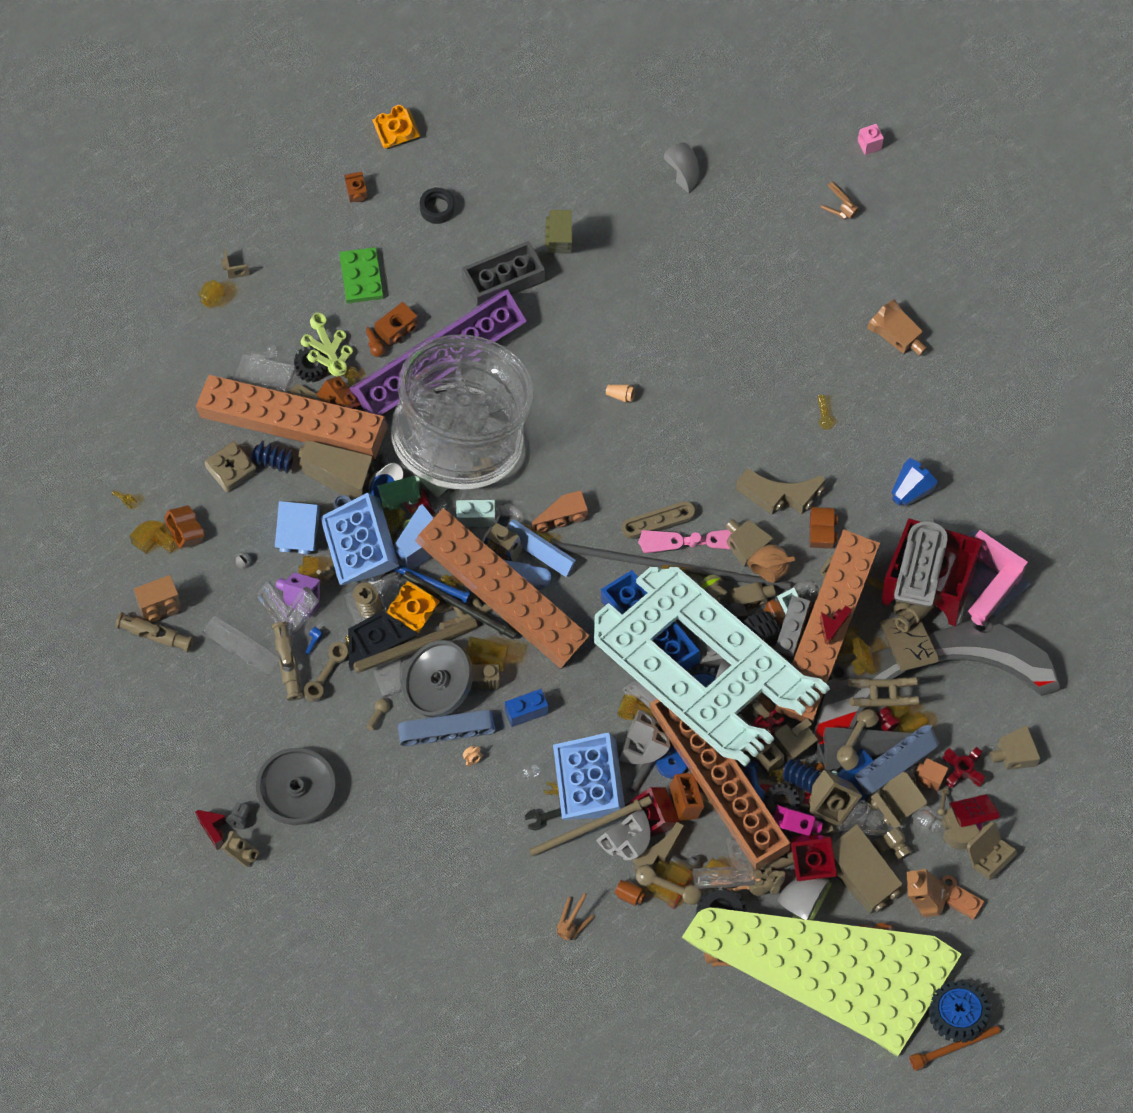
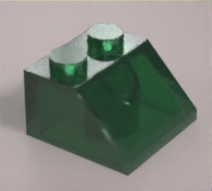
M415 475L378 485L383 508L389 507V511L401 508L400 504L407 502L408 505L419 503L418 499L423 498L420 478Z

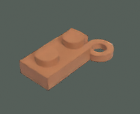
M945 875L941 882L944 889L950 893V897L946 900L945 904L974 920L984 901L957 886L956 879L953 876ZM950 880L952 882V885L947 886L945 884V881Z

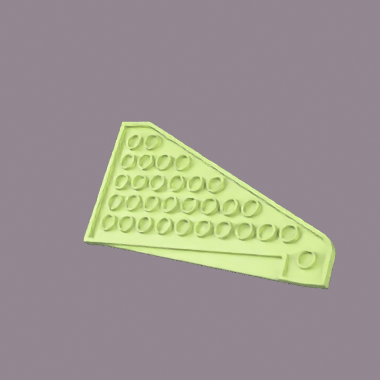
M706 908L698 912L681 937L712 957L720 959L869 1038L895 1056H898L930 1006L931 1001H933L931 1000L933 995L937 994L936 990L941 988L961 956V953L937 937L930 935L718 908Z

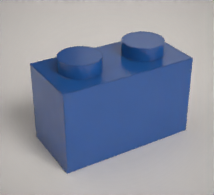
M542 689L505 701V713L511 727L548 715V704Z

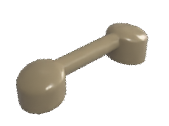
M334 642L329 647L328 663L316 682H308L304 687L303 694L306 700L317 702L322 698V685L335 664L343 662L347 657L348 648L343 642Z
M865 709L857 715L858 723L846 745L842 746L837 752V760L845 770L853 769L859 762V756L853 747L863 728L871 727L878 722L879 717L874 710Z
M641 865L636 870L635 877L641 885L648 886L652 883L682 895L685 903L689 905H695L700 901L702 892L696 885L691 884L682 887L655 875V871L649 865Z

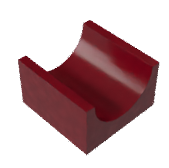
M910 518L907 520L885 576L882 604L889 606L890 602L895 599V589L909 531L920 521ZM944 529L947 533V545L933 604L945 613L948 624L956 627L978 568L982 540Z

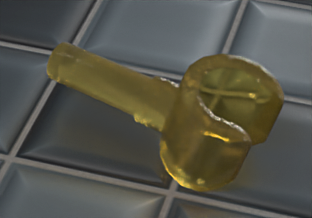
M115 490L112 492V495L121 499L129 509L133 508L130 505L131 502L135 501L137 503V500L131 494L122 495Z

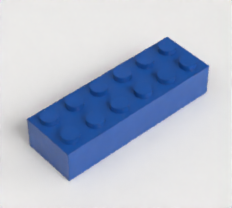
M633 570L600 589L603 604L606 606L609 603L622 615L644 597L647 592L636 583L638 576ZM675 621L653 640L659 648L686 671L700 663V651Z

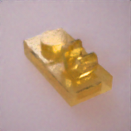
M856 637L852 640L853 653L857 657L851 663L854 667L853 671L857 675H861L864 671L872 675L876 670L870 647L861 638Z

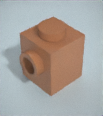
M926 758L924 764L920 763L917 768V782L924 788H932L938 791L948 768Z

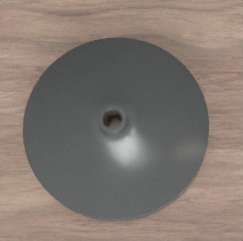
M445 640L434 641L420 648L410 659L404 672L403 693L408 705L417 713L431 718L442 717L456 710L466 699L472 686L473 665L469 655L462 647Z
M289 748L275 753L262 765L256 780L257 797L263 810L274 820L288 825L307 824L321 817L332 804L336 791L335 776L329 763L318 753L305 748Z

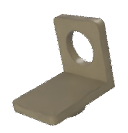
M223 249L225 259H221L223 270H227L228 278L248 276V264L229 267L226 249ZM237 270H244L241 273H235Z

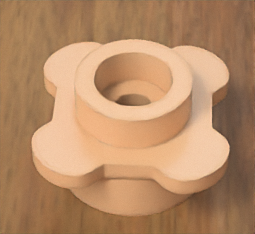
M470 746L464 751L463 757L467 761V766L480 761L483 756L480 753V747Z

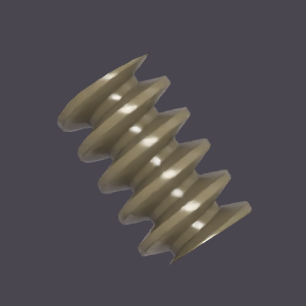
M363 582L354 588L353 597L359 614L362 617L369 618L381 611L382 603L373 584Z

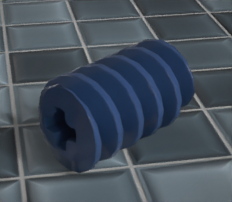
M262 440L259 445L257 444L254 447L251 461L255 462L257 460L259 465L264 463L265 467L271 465V468L274 470L278 467V471L283 472L285 470V473L288 474L293 463V451L290 450L288 454H285L286 449L283 447L279 452L278 445L271 449V443L264 447V441Z
M794 758L786 763L783 770V778L785 781L812 794V785L822 772L820 770L815 771L814 767H809L808 764H803L802 761H796Z

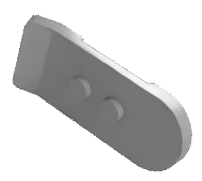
M925 521L915 524L910 529L894 594L896 601L932 607L947 545V533L939 524Z

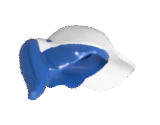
M390 463L380 471H376L371 477L368 488L369 493L378 497L381 504L389 501L397 491L403 478L401 466L397 463Z

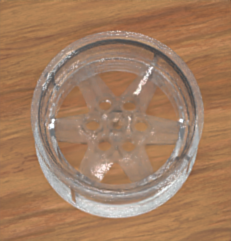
M442 336L417 347L405 360L399 377V403L395 409L391 426V439L397 456L418 477L446 488L474 489L490 485L502 479L514 468L520 457L524 441V425L533 401L532 380L526 367L511 351L502 345L477 336ZM446 390V392H441L439 394L435 393V391ZM505 412L509 422L491 417ZM421 415L430 417L431 419H427V420H426V419H425L424 417H422Z

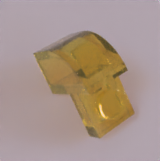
M159 521L143 522L130 534L131 544L145 554L156 543L169 553H172L175 549L174 538L165 531L164 524Z

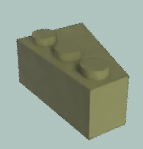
M549 210V217H546L545 246H549V253H571L572 210Z

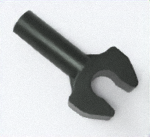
M560 808L542 814L533 809L525 815V820L535 818L537 821L529 824L528 829L536 831L541 829L543 821L562 816Z

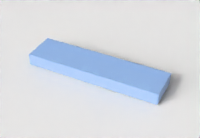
M513 519L507 529L520 537L524 550L563 576L567 577L570 574L576 561L575 559Z

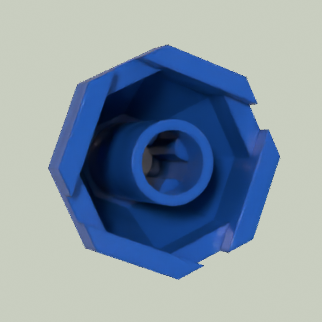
M909 458L904 463L891 492L893 495L892 500L899 506H907L930 494L939 486L935 477L926 468L922 469L920 467L921 464L914 459Z

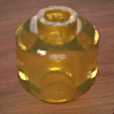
M213 279L206 281L198 292L199 298L202 299L200 303L207 308L211 306L218 307L226 294L223 290L225 287Z

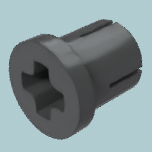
M236 803L231 815L227 816L226 822L234 828L244 829L246 825L245 820L250 812V808L243 803Z

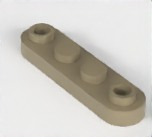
M684 501L629 518L622 524V534L628 539H634L641 536L642 530L660 531L688 522L694 517V506ZM632 528L634 531L629 532L628 529Z

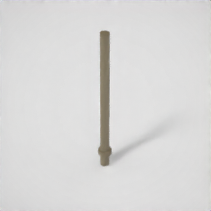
M649 796L639 801L636 799L634 803L529 849L531 856H535L636 810L639 812L643 807L652 804Z

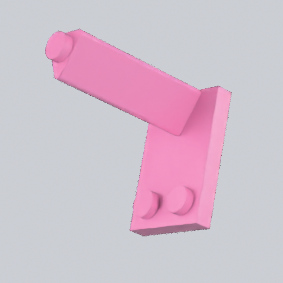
M979 530L975 535V538L982 540L979 561L998 572L996 577L968 610L972 616V621L977 625L983 626L1015 584L1018 585L1022 580L1028 562Z

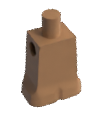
M895 299L883 305L868 324L867 329L882 336L903 354L911 348L921 356L927 350V347L919 341L923 331L902 311Z
M927 869L908 871V897L924 918L939 916L944 909L946 900L950 897V893L944 889L942 882Z

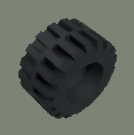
M771 612L756 613L742 621L744 625L769 646L777 643L781 628Z
M719 887L714 888L713 892L708 890L706 895L703 894L697 904L696 915L706 908L725 907L728 910L747 912V909H745V902L741 901L742 897L739 894L736 896L734 890L731 889L728 892L726 887H723V890H719Z

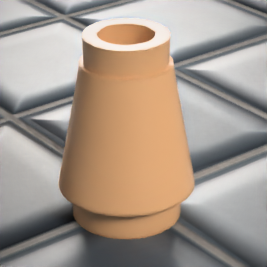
M608 384L606 395L626 403L628 401L632 402L635 395V387H631L630 384Z

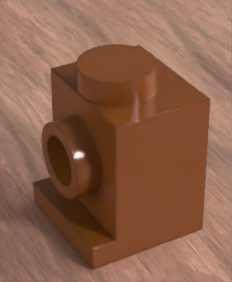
M362 171L344 175L350 203L368 199Z

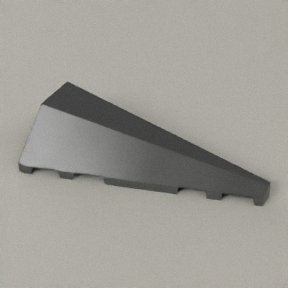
M825 728L823 733L825 752L823 756L826 771L830 772L832 769L841 767L837 760V752L842 746L846 745L854 729ZM862 730L853 749L856 753L863 749L873 758L884 754L912 733Z

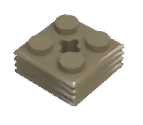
M235 441L204 461L206 469L227 493L257 473L254 463Z

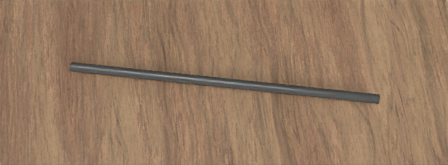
M548 541L564 552L663 569L678 567L686 573L704 576L717 575L723 579L750 584L760 582L762 586L773 585L774 588L790 590L791 583L777 580L774 583H770L764 578Z

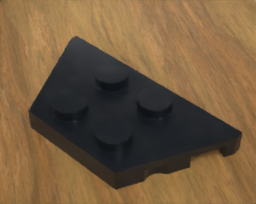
M384 611L348 628L350 671L354 670L353 665L355 662L402 645L417 637L416 632L405 627L397 619L391 618Z

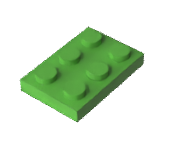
M376 247L339 252L346 303L383 299Z

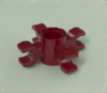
M773 710L766 721L761 715L750 726L765 729L773 736L775 731L772 728L782 725L784 718L774 720L773 717L777 714V711ZM758 738V739H757V740H759L763 745L765 744V742H764L763 739H761V738Z
M975 747L969 756L958 757L953 750L948 748L942 758L954 766V772L947 778L945 784L952 789L959 779L969 778L977 787H980L984 782L985 776L974 770L973 767L974 762L980 758L982 751ZM965 765L968 767V770H962L959 766Z

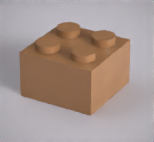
M170 575L133 588L143 619L150 623L156 622L161 617L167 615H175L178 611L182 610L177 590Z

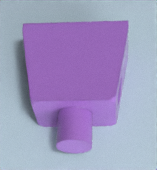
M292 573L287 580L283 578L278 579L276 588L283 591V602L308 618L320 607V580L299 573Z

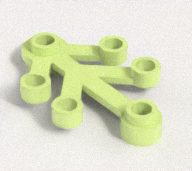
M314 313L310 319V324L313 329L317 330L322 343L313 339L311 335L305 334L301 339V344L304 347L312 346L328 355L329 359L320 355L317 350H311L307 358L310 362L315 363L318 361L327 366L332 375L342 377L347 371L345 361L351 356L353 349L348 345L343 346L340 351L341 356L337 359L335 352L340 343L346 338V333L342 330H337L331 344L324 329L327 321L326 317L322 313Z

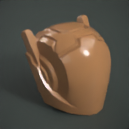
M766 545L758 549L747 561V564L755 574H759L766 581L774 583L788 572L790 563L795 561L794 556L788 557L787 553L777 545Z

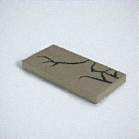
M897 617L880 621V627L900 671L939 662L937 653L921 621L910 626L908 632H902L896 627L895 619Z

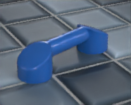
M750 759L746 766L743 765V771L746 775H749L752 787L764 803L765 793L759 787L757 778L759 771L758 761Z

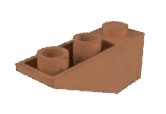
M582 491L562 495L532 522V532H544L548 528L563 527L567 523H578L586 519L588 509Z

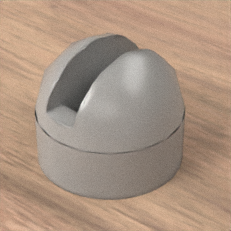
M241 552L236 556L238 568L247 569L251 565L249 554ZM241 557H244L247 562L245 563Z

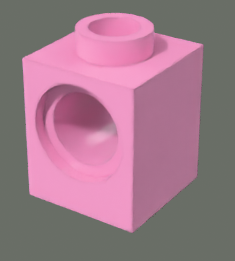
M877 124L860 129L858 142L865 155L882 149L884 138Z

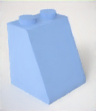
M279 501L275 547L280 548V552L291 553V549H298V553L310 554V551H315L321 505Z
M423 504L418 507L396 542L395 553L399 565L411 570L432 557L415 542L421 531L433 520V517Z

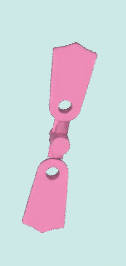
M642 530L638 543L643 553L679 549L682 545H689L694 548L697 545L707 544L711 548L731 550L727 544V539L732 533L729 530L712 531L705 538V536L701 537L697 532L692 533L690 537H682L675 532ZM715 538L717 542L713 543L710 539ZM675 539L678 543L673 544L671 540Z

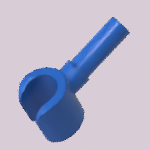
M314 627L309 633L313 639L305 651L308 655L316 642L320 641L323 637L321 630L317 627Z

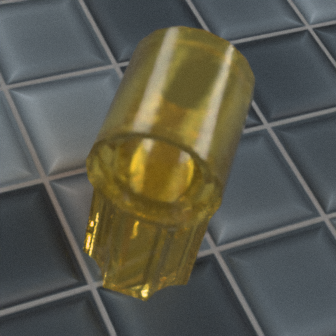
M623 695L617 712L619 717L625 720H633L640 709L656 720L651 709L634 696Z

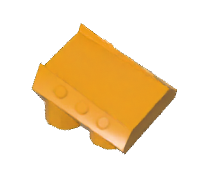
M396 105L392 108L391 113H381L375 119H372L384 149L421 136L408 107L404 108L401 105Z
M407 581L386 613L419 633L440 601Z

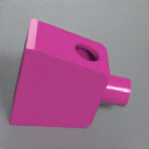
M777 805L773 818L780 828L810 836L811 832L818 834L821 832L822 822L816 821L815 816Z

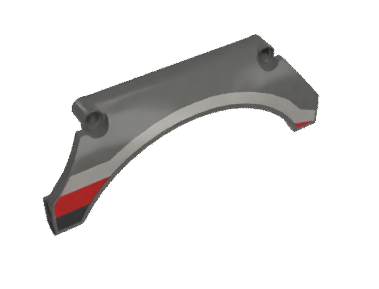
M989 618L984 623V630L978 629L977 624L969 620L957 624L956 627L951 626L927 634L937 653L938 661L969 660L995 666L1022 680L1040 696L1060 689L1048 653L1001 624L992 626ZM890 647L833 666L829 681L827 682L830 690L823 695L812 731L818 739L813 745L820 764L824 765L823 733L825 728L853 729L857 721V715L864 707L851 706L849 703L850 699L870 698V687H850L848 685L849 679H893L906 671H900ZM834 669L840 670V678L834 677Z

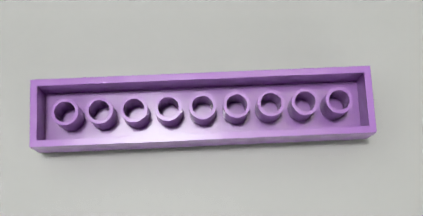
M508 289L500 291L349 389L360 402L362 411L382 415L527 321Z

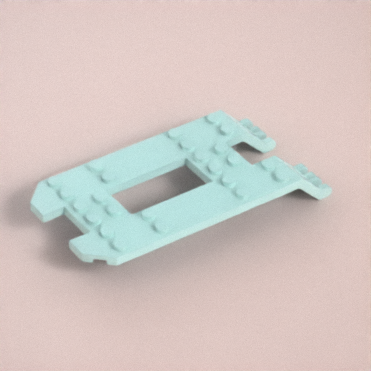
M650 567L636 579V583L647 594L623 615L609 603L595 614L594 643L723 757L738 760L744 766L750 762V758L743 753L744 751H748L753 757H756L759 754L758 751L764 750V745L757 740L758 738L763 739L767 744L774 741L773 736L768 731L749 726L737 716L754 698L763 692L779 707L793 709L802 715L806 712V707L799 701H804L808 706H812L815 703L814 700L818 701L820 699V695L813 690L814 688L819 689L823 694L830 690L829 686L821 679L801 674L678 567H669V569ZM677 619L731 665L707 688L653 642L658 635Z

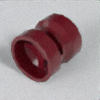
M889 706L877 713L879 717L877 723L881 724L883 731H892L901 723L897 717L893 716V711Z

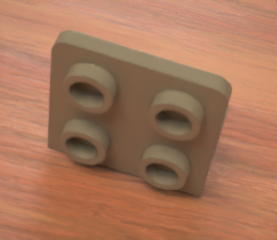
M905 771L895 776L871 795L873 806L877 810H881L888 826L891 825L894 829L901 825L902 820L927 803L925 796Z
M994 821L985 825L981 832L975 838H972L967 845L973 869L989 880L1017 855L1016 849L1001 840L997 823Z

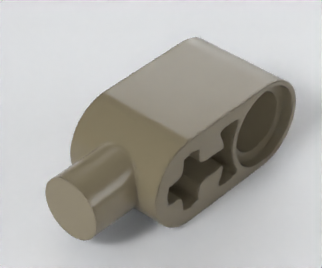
M760 582L737 587L727 592L730 604L741 603L746 610L760 607L767 603V598L776 595L773 585L763 587Z

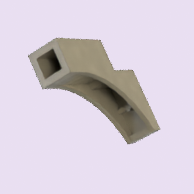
M747 468L736 481L735 489L771 515L776 510L779 511L784 503L802 514L805 509L809 510L812 507L815 497H820L824 492L825 479L818 475L813 479L800 483H780L768 480Z

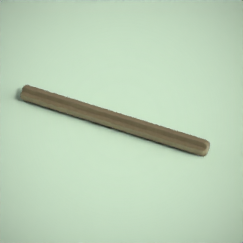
M470 618L354 663V669L356 673H361L416 652L428 643L447 640L477 628V622L475 618Z

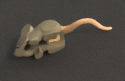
M767 868L764 873L761 870L753 871L748 874V884H742L732 890L737 892L748 889L756 896L764 895L770 891L771 894L776 895L780 890L786 873L777 870L772 872L771 868ZM711 882V884H716L720 886L722 889L723 887H725L724 885L718 882Z

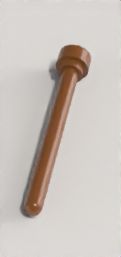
M994 1026L986 1029L981 1033V1036L975 1037L973 1041L967 1039L965 1043H962L959 1040L958 1043L954 1042L924 1055L922 1053L909 1056L910 1063L913 1069L918 1071L923 1069L927 1062L999 1034L1001 1028Z

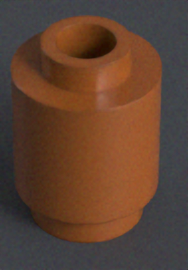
M774 599L765 604L764 611L771 612L780 628H782L786 614L780 602Z
M620 880L614 893L619 899L634 906L638 903L641 904L646 895L643 892V887L628 880Z

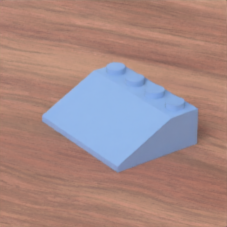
M366 493L320 517L340 585L378 576L399 566L378 497Z
M610 733L553 745L563 820L601 818L625 807L617 743Z

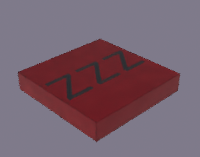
M987 794L949 803V809L952 808L961 827L999 818V812Z

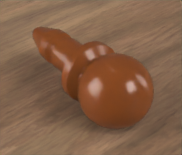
M367 327L366 334L370 341L368 346L370 347L371 354L374 357L383 356L385 353L384 345L381 344L380 339L376 338L373 330Z

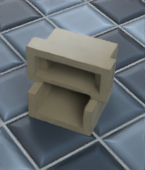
M808 718L792 730L786 724L774 733L773 743L785 755L784 760L786 762L797 758L818 740L809 729L812 723Z

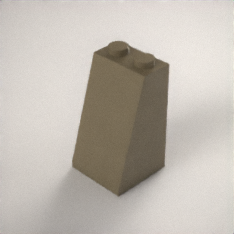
M306 440L304 447L301 446L299 451V457L301 458L300 466H302L305 475L341 495L348 496L350 500H354L368 492L369 481L374 473L372 456Z
M855 825L832 843L837 877L870 914L874 911H881L886 906L885 902L889 899L894 900L901 894L902 883L858 825Z

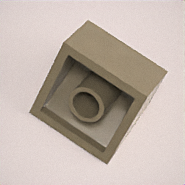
M823 770L812 785L810 813L836 826H840L862 795L851 782Z

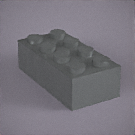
M527 241L462 267V279L476 306L500 291L508 289L509 293L513 294L545 281V269L530 241Z

